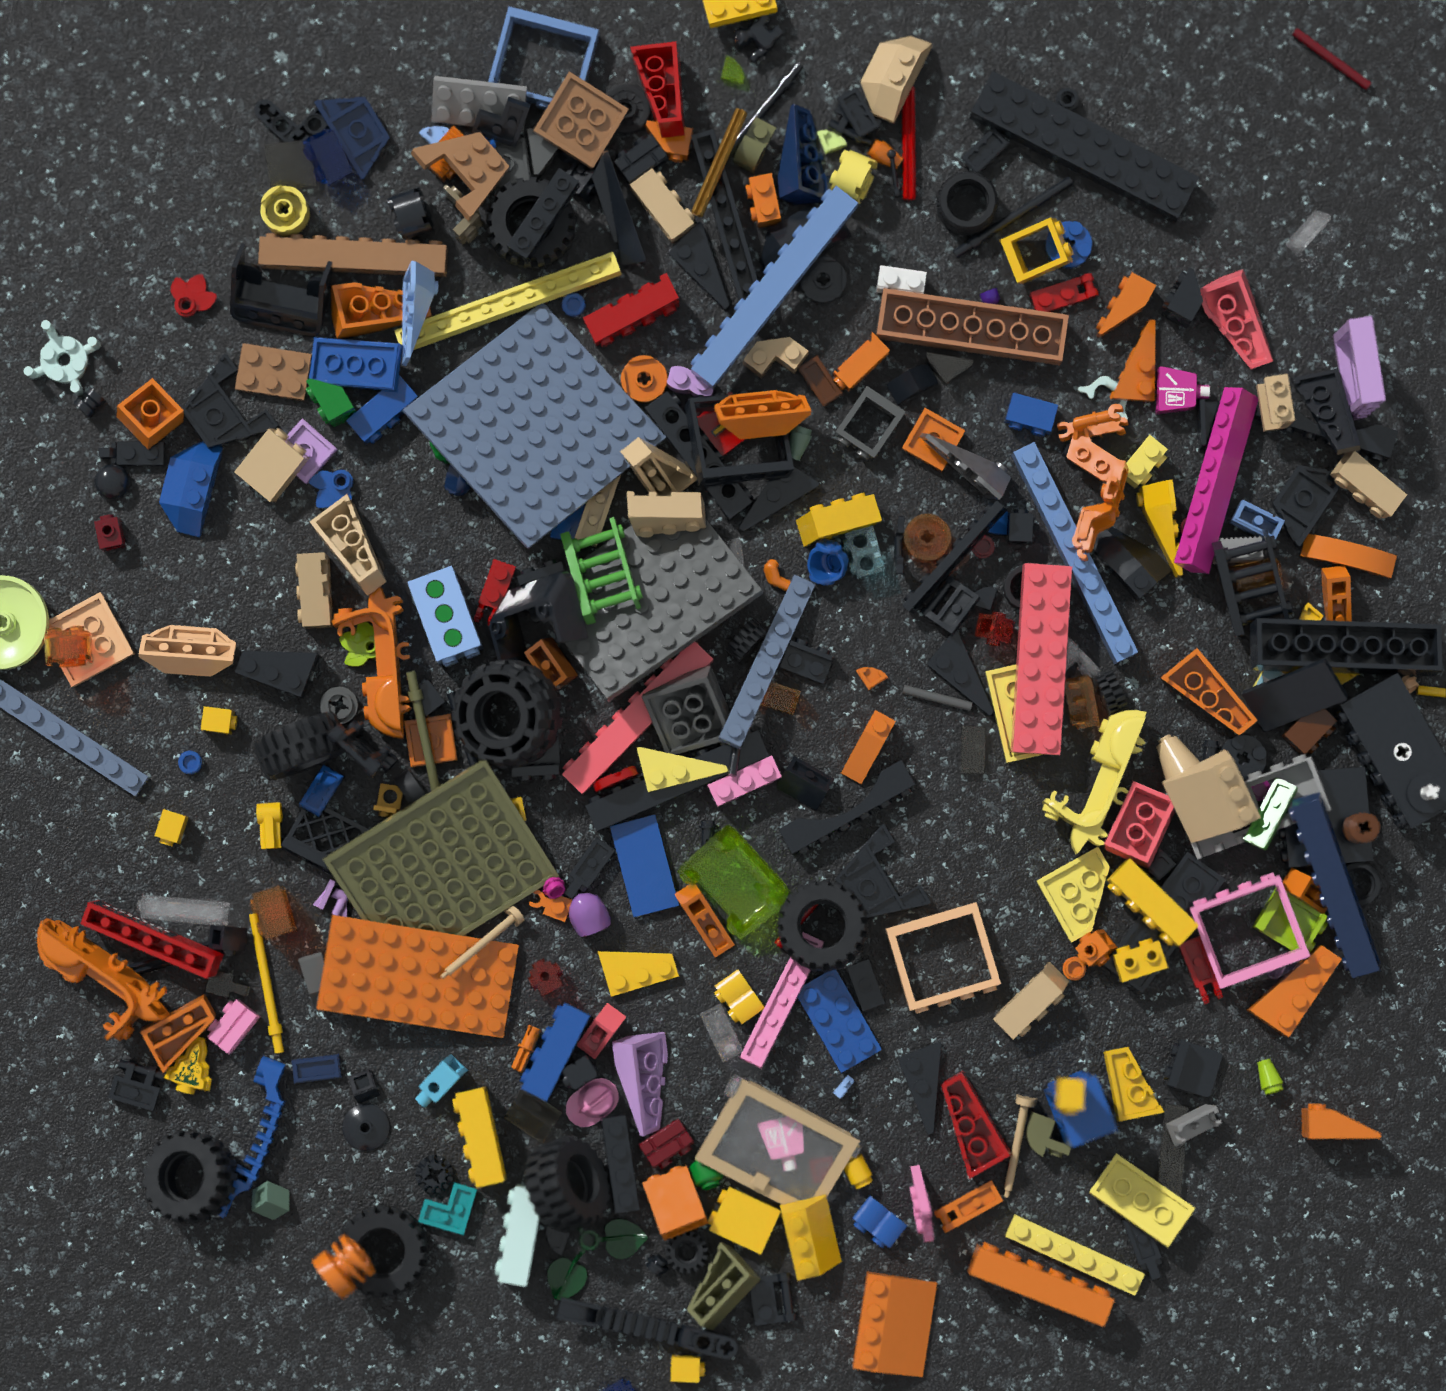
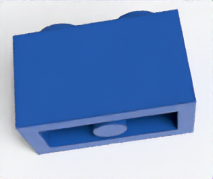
M1013 393L1004 423L1009 424L1008 427L1011 429L1022 431V428L1031 430V434L1044 437L1045 434L1049 435L1051 433L1058 405Z

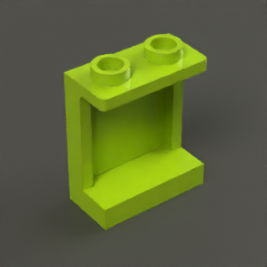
M1275 888L1252 927L1292 951L1298 949L1299 946L1277 888ZM1286 891L1310 954L1316 944L1313 942L1316 935H1321L1328 925L1325 921L1327 915L1321 914Z

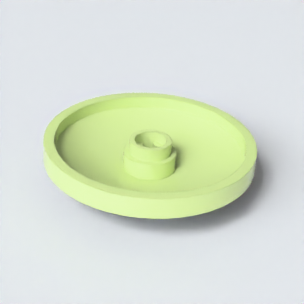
M0 575V670H7L22 666L37 655L48 635L49 614L44 599L32 585L15 577Z

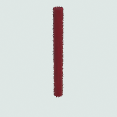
M1299 28L1293 32V37L1362 88L1367 90L1371 82Z

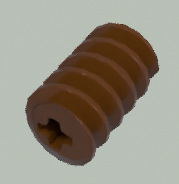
M1368 813L1353 814L1345 819L1342 826L1345 838L1355 844L1374 840L1380 830L1377 818Z

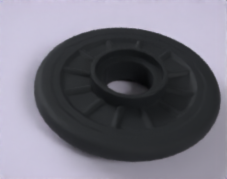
M621 84L611 88L606 93V95L620 104L627 103L633 108L629 115L624 116L615 131L616 133L632 134L638 132L646 125L647 120L649 121L651 108L645 92L637 86Z

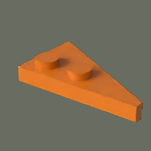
M1148 320L1146 326L1143 327L1140 333L1141 337L1136 347L1132 349L1126 361L1125 369L1118 378L1120 380L1115 390L1110 394V399L1155 401V320Z

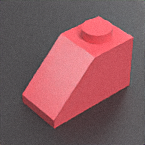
M607 1003L576 1046L596 1059L626 1016Z

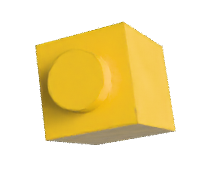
M204 706L201 730L232 735V730H236L238 716H234L235 711Z
M163 809L155 832V836L160 838L159 843L172 847L174 843L180 844L189 817Z
M672 1355L671 1382L699 1383V1377H704L705 1362H700V1356Z

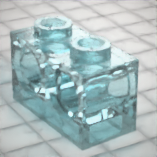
M873 525L847 532L845 534L846 539H843L842 542L845 552H850L852 561L849 562L852 576L856 575L857 579L860 580L885 573L886 569ZM858 536L865 538L866 546L857 548L853 543L854 538ZM862 559L871 560L873 563L872 569L868 571L863 570L860 567V561Z

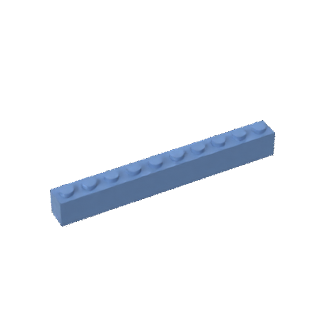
M835 186L833 190L828 189L821 198L823 203L818 209L814 207L807 215L808 222L804 227L801 225L797 227L792 234V237H794L789 245L785 243L777 253L780 256L775 263L771 261L764 269L763 273L765 276L760 282L756 280L748 290L750 295L746 300L740 299L734 307V310H736L735 314L731 318L727 316L721 323L719 328L722 330L717 336L712 335L705 344L707 349L702 355L698 353L690 364L693 366L691 373L710 388L714 389L857 209L858 202L838 186Z
M1035 442L1014 451L1011 455L1065 566H1072L1071 578L1113 663L1117 664L1138 653L1136 646L1090 553H1084L1087 555L1088 561L1080 560L1077 555V549L1072 543L1076 525Z

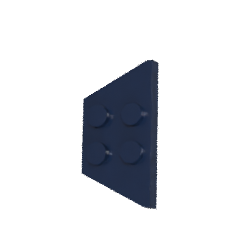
M366 97L315 101L314 104L361 180L364 179L389 139L388 133Z

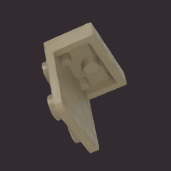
M448 185L443 187L446 197L454 205L456 201L463 197L456 187L450 188ZM479 210L475 212L470 221L464 217L453 228L456 239L462 245L466 241L470 243L478 235L477 230L482 226L480 220L482 216L479 214Z

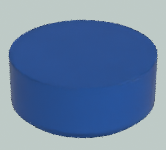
M570 293L563 298L562 309L566 315L578 317L585 310V301L581 295Z
M185 751L180 755L178 765L184 773L195 774L202 768L203 760L197 752Z

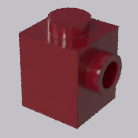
M109 514L101 516L99 521H94L100 550L108 551L126 547L120 518Z

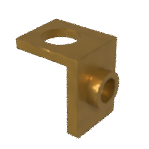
M380 784L377 805H374L373 810L379 811V816L389 818L400 811L403 794L398 786ZM387 790H394L396 792L397 799L394 803L389 804L385 802L383 796Z

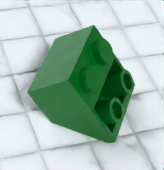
M311 378L306 380L309 385L306 391L314 404L319 403L321 406L317 410L326 424L331 423L334 428L357 412L342 387Z

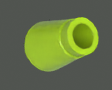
M1271 1059L1258 1062L1261 1090H1264L1265 1095L1282 1091V1084L1284 1082Z

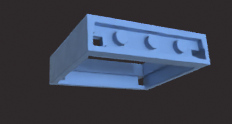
M508 7L488 82L498 83L514 23L589 42L580 78L587 82L599 38L598 29ZM527 92L526 103H535L536 107L546 110L553 98Z

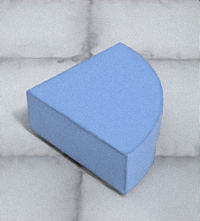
M431 126L422 129L419 134L429 144L437 143L449 129L443 126Z
M847 1075L833 1093L838 1098H842L854 1083V1079Z

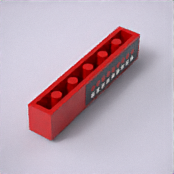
M100 900L88 902L80 923L83 926L206 979L216 976L224 956L223 953Z

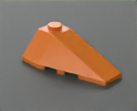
M355 282L332 285V320L337 339L360 336L402 325L403 290L392 291L379 286L375 288L362 286L361 283ZM430 307L425 319L432 317Z

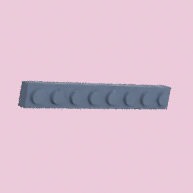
M797 575L793 576L718 740L738 749L741 748L815 588V583Z
M0 679V708L137 797L149 776Z

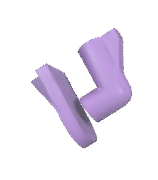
M329 880L324 892L314 902V906L323 910L334 887V880ZM335 888L331 897L337 899L331 913L347 917V903L349 899L343 890Z

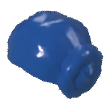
M827 539L817 541L816 547L810 551L807 561L809 578L812 582L828 586L843 578L847 571L849 558L842 550L840 543Z

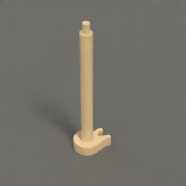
M514 906L504 910L509 916L449 965L440 976L444 979L446 976L452 975L511 924L514 923L516 927L525 920L521 912Z
M1019 1094L1016 1096V1104L1021 1106L1004 1185V1197L1009 1198V1193L1012 1191L1028 1108L1036 1106L1038 1100L1037 1098H1029V1096H1021Z

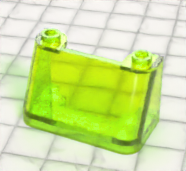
M726 825L719 830L677 871L684 883L691 885L699 883L729 915L727 918L729 932L736 935L740 940L779 911L789 893L787 886L737 830L730 825Z

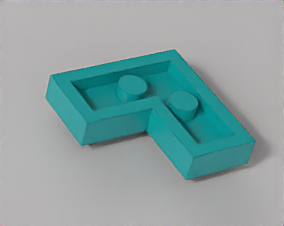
M454 1182L448 1205L425 1198L418 1222L464 1235L477 1189Z

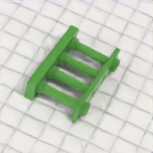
M614 517L609 518L612 526L611 530L577 540V538L572 539L569 531L560 534L575 583L581 611L587 625L596 623L594 614L606 607L633 599L636 609L641 608L639 600L643 599L639 585L635 586L621 539L625 538L622 524L617 525ZM615 538L618 550L586 560L578 559L577 552H580V549ZM621 558L624 570L590 581L588 579L584 580L583 573L586 572V569ZM627 579L629 591L594 601V599L590 600L588 593H591L593 589Z

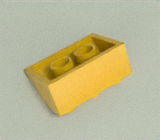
M826 1194L780 1205L797 1281L822 1275L842 1262Z

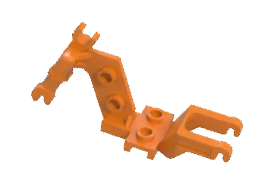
M1113 404L1106 411L1097 413L1094 411L1092 414L1076 417L1071 423L1061 422L1057 424L1059 431L1068 430L1065 434L1059 435L1060 441L1063 442L1071 439L1067 459L1100 481L1106 482L1101 488V497L1104 503L1082 507L1076 531L1072 538L1073 546L1077 549V555L1082 561H1088V557L1084 553H1091L1093 551L1097 535L1115 524L1116 517L1120 515L1118 509L1120 500H1124L1125 497L1123 490L1129 472L1126 461L1117 459L1091 442L1090 437H1102L1104 434L1113 432L1119 435L1126 434L1125 428L1121 426H1128L1129 422L1125 417H1120L1116 413L1124 411L1123 406L1120 404Z

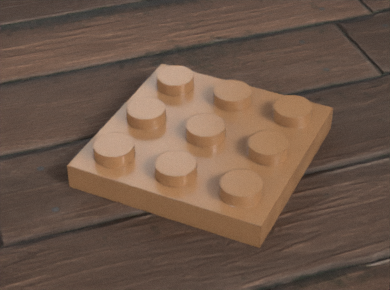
M569 71L534 128L533 133L593 169L629 109Z

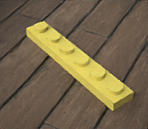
M1015 1214L1005 1234V1237L1132 1295H1136L1145 1275L1136 1269Z

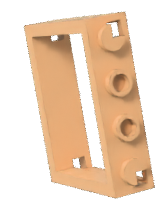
M977 902L885 929L909 1011L915 1010L916 1014L929 1010L928 1005L935 1003L938 1004V1007L952 1003V998L960 996L961 1000L974 997L973 992L983 990V994L997 990L996 985L1001 984ZM972 914L991 979L915 1002L896 936Z

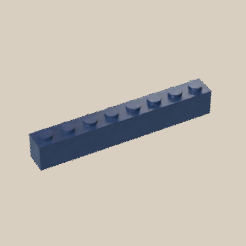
M1317 792L1293 799L1292 808L1289 809L1292 821L1298 824L1297 836L1299 842L1305 844L1307 851L1304 854L1307 864L1313 866V881L1316 887L1320 886L1322 892L1320 900L1323 908L1327 907L1330 915H1327L1328 923L1331 929L1335 928L1337 934L1335 942L1338 950H1342L1345 957L1342 958L1345 970L1350 971L1352 978L1380 971V959L1321 793Z

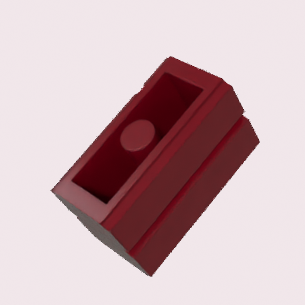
M678 1118L639 1143V1146L653 1168L659 1166L660 1169H663L673 1162L671 1157L677 1153L682 1156L692 1150L691 1144L694 1141Z

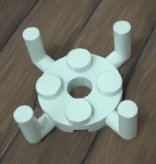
M48 320L42 321L41 327L46 331L50 341L41 350V366L35 369L27 366L24 368V374L30 379H36L46 374L56 382L70 383L71 391L77 396H81L84 390L79 379L83 376L88 365V354L98 350L101 347L100 342L95 337H90L88 344L83 346L79 341L70 336H58L54 326ZM62 354L70 356V363L66 366H61L58 363V359Z

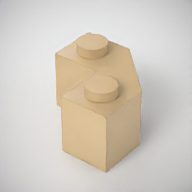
M791 337L758 341L744 358L743 365L760 378L764 376L775 360L792 373H795L808 356L809 351Z

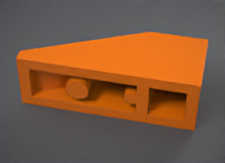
M1346 567L1321 568L1326 621H1352L1351 579Z
M875 710L841 774L862 784L896 721Z
M695 882L674 894L715 958L735 945Z

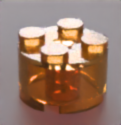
M934 514L916 516L908 523L903 534V546L906 553L911 559L920 563H932L939 560L945 555L951 542L949 526ZM924 533H928V537L933 538L929 544L921 540Z
M72 626L70 630L62 631L61 628L47 629V634L44 635L45 665L53 667L52 662L59 663V667H79L86 665V660L90 664L93 663L92 634L86 631L84 626Z

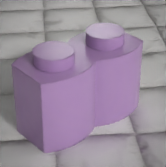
M673 366L670 369L667 387L671 391L679 394L690 393L693 397H698V395H704V397L713 396L715 388H710L691 373V370L688 368Z

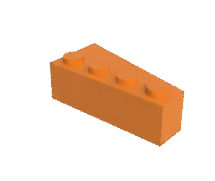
M1198 648L1161 677V679L1238 735H1241L1258 721Z
M1317 946L1311 951L1310 957L1302 959L1290 972L1284 975L1246 1010L1284 1037H1290L1342 959L1324 946Z

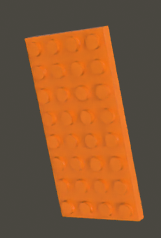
M332 915L316 1009L503 1038L519 945L492 940L452 975H448L443 979L440 975L445 972V969L481 940L480 938Z

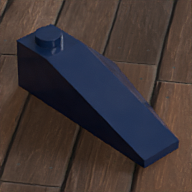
M795 104L790 107L779 167V199L792 204L823 203L821 198L830 189V178L828 173H824L821 164L824 157L822 152H818L815 140L818 136L811 111Z

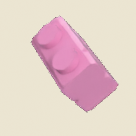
M236 999L235 1002L230 1000L222 1010L225 1014L221 1020L215 1019L207 1029L210 1032L207 1037L228 1054L233 1053L261 1017L239 999Z

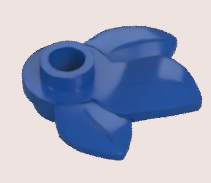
M325 470L320 471L309 480L312 486L319 489L316 498V506L318 508H328L346 494L352 500L350 489L353 485V478L346 470H337L334 473ZM339 478L346 479V483L343 486L338 485L337 481Z

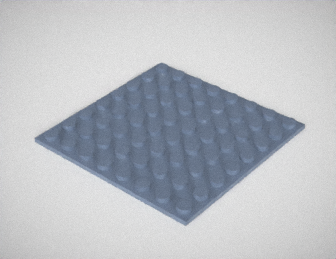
M544 303L536 306L403 409L405 415L527 549L630 468V465L620 452L638 437L655 447L666 439L661 430Z

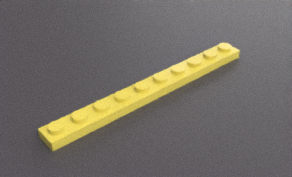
M614 252L424 320L414 350L620 276L622 274ZM402 328L394 331L398 343L402 344Z

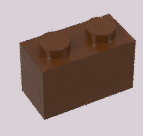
M1326 709L1297 719L1281 737L1300 755L1306 753L1310 755L1318 748L1319 744L1317 741L1322 736L1327 738L1336 729L1333 725L1337 720Z

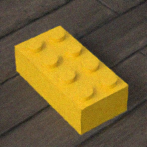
M1131 859L1125 860L1106 880L1109 883L1107 886L1109 890L1117 897L1122 895L1127 900L1124 904L1132 912L1141 913L1144 916L1142 921L1151 930L1156 928L1161 933L1159 938L1168 946H1180L1199 926Z
M484 1086L457 1093L456 1098L453 1099L455 1113H460L461 1117L458 1128L460 1136H465L467 1143L463 1146L466 1160L470 1159L472 1168L468 1169L471 1183H476L477 1188L505 1181L507 1175L487 1087Z

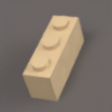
M651 168L630 184V190L673 244L694 227L693 220H695V217L688 208L684 210L679 204L681 199L674 190L669 191L665 185L667 181L661 172L658 171L656 173Z
M1356 451L1345 453L1330 474L1335 478L1334 481L1338 486L1343 489L1347 488L1353 493L1352 497L1362 504L1365 503L1370 508V512L1378 518L1391 517L1407 496L1404 491Z

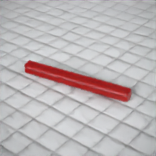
M913 86L902 106L903 199L907 201H912L916 198L915 88Z

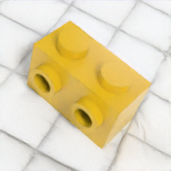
M1152 938L1139 941V947L1131 949L1130 945L1116 949L1117 954L1112 955L1120 982L1168 968L1159 941L1153 942Z

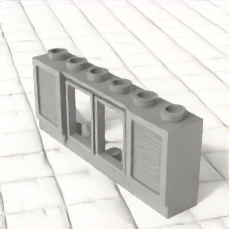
M1306 754L1292 758L1293 763L1284 766L1283 762L1270 767L1271 772L1263 775L1261 770L1247 775L1249 780L1244 781L1257 810H1259V806L1251 786L1273 778H1279L1297 786L1298 791L1293 799L1320 792L1326 810H1332L1313 757L1307 758ZM1291 802V804H1290V806H1289V808H1288V812H1289V809L1292 808V802ZM1290 813L1284 815L1278 829L1297 822H1293ZM1249 828L1236 833L1230 831L1191 843L1196 858L1200 859L1245 842L1244 837Z

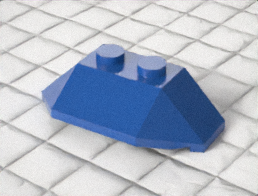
M199 442L170 458L159 503L177 532L201 537L223 447L218 446L208 449L204 442Z

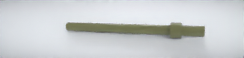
M410 671L406 673L410 689L408 696L409 700L413 703L431 791H433L440 784L421 700L423 699L422 689H419L416 672Z

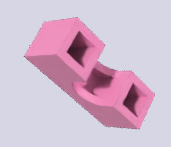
M769 756L737 771V776L728 775L708 784V788L717 807H720L748 792L770 784L782 776L773 757Z

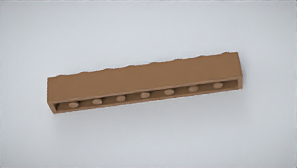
M267 233L266 237L260 236L258 265L263 269L325 271L328 261L333 262L332 272L405 275L410 262L416 261L435 272V276L446 277L448 249L446 245H442L443 242L429 241L428 244H419L418 240H405V243H396L395 239H382V242H373L372 238L364 237L359 238V241H350L349 237L343 236L336 237V240H326V236L314 235L312 239H305L302 235L291 234L289 238H283L279 234Z

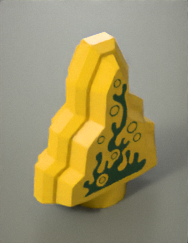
M197 1037L187 1047L185 1055L178 1057L174 1066L168 1067L164 1079L176 1083L175 1090L194 1095L196 1089L210 1092L212 1079L208 1076L210 1066L205 1061L208 1052L205 1038Z

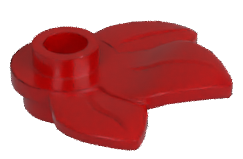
M202 274L192 277L187 282L176 277L171 285V294L175 298V310L183 317H190L196 311L208 310L217 298L215 293L206 292V281ZM185 302H189L191 304L190 308L187 310L183 309L182 307Z

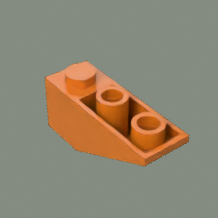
M1133 272L1129 278L1124 276L1118 286V289L1122 291L1118 298L1113 296L1107 306V309L1111 311L1107 318L1102 316L1096 326V329L1099 330L1096 337H1102L1143 310L1156 285Z

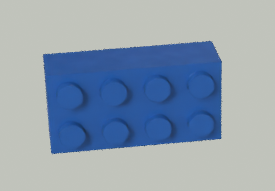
M564 1003L563 1006H557L552 1016L556 1020L552 1027L547 1026L541 1038L545 1041L542 1048L537 1047L531 1057V1061L534 1064L531 1069H525L519 1081L523 1083L521 1089L545 1101L549 1100L563 1069L591 1017L590 1014L568 1003Z

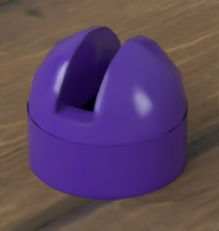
M997 288L979 294L983 303L997 304L1000 299Z

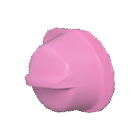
M596 1078L589 1081L568 1099L566 1114L569 1120L574 1125L590 1127L599 1122L600 1118L606 1117L615 1109L619 1100L616 1086L610 1080L604 1078Z

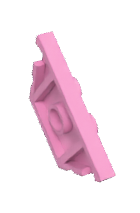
M920 1165L910 1166L913 1181L910 1193L914 1206L913 1213L918 1234H923L924 1242L934 1241L930 1217L931 1210Z

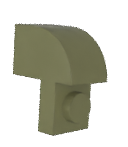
M755 117L736 151L733 163L754 174L765 154L767 145L776 131V127Z
M1031 1112L1025 1131L1026 1140L1030 1148L1041 1156L1044 1155L1046 1148H1049V1154L1062 1158L1063 1154L1069 1156L1071 1146L1050 1139L1056 1120Z

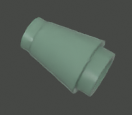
M797 425L790 431L789 444L792 459L800 461L812 438L810 436L812 430Z

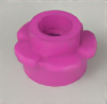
M549 878L543 886V893L551 899L560 897L565 892L564 881L561 878Z

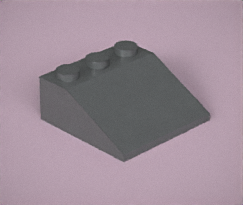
M711 665L689 671L642 694V699L665 753L677 755L721 742L718 739L730 715V710Z

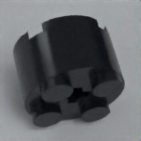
M419 186L392 195L391 198L387 199L391 211H394L397 218L394 220L398 233H401L403 239L409 240L434 231L432 216L427 202L421 200L420 196H423V192Z

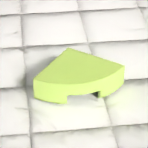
M828 130L817 132L825 155L847 146L843 137Z

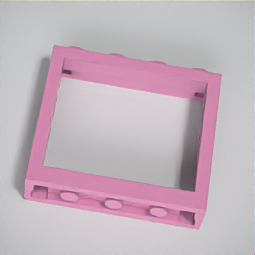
M1274 873L1260 877L1261 881L1252 884L1251 881L1238 885V890L1229 892V889L1220 891L1215 894L1216 898L1208 901L1206 897L1193 902L1194 906L1190 907L1194 921L1199 925L1197 929L1220 989L1310 957L1280 875L1274 876ZM1275 885L1299 948L1223 976L1199 912Z

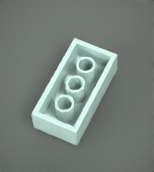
M517 1184L515 1189L511 1188L507 1204L512 1205L511 1212L505 1214L503 1228H507V1234L501 1237L499 1251L503 1252L502 1259L497 1261L495 1275L499 1276L498 1282L527 1286L530 1278L540 1215H536L534 1212V1206L528 1199L529 1193L526 1191L525 1185Z

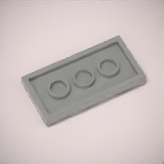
M435 76L433 80L431 122L473 126L479 108L502 116L508 96L526 102L527 87ZM525 122L521 132H524Z

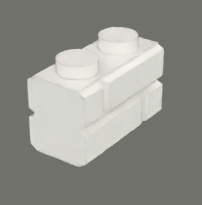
M880 265L876 293H882L883 288L924 294L927 272Z

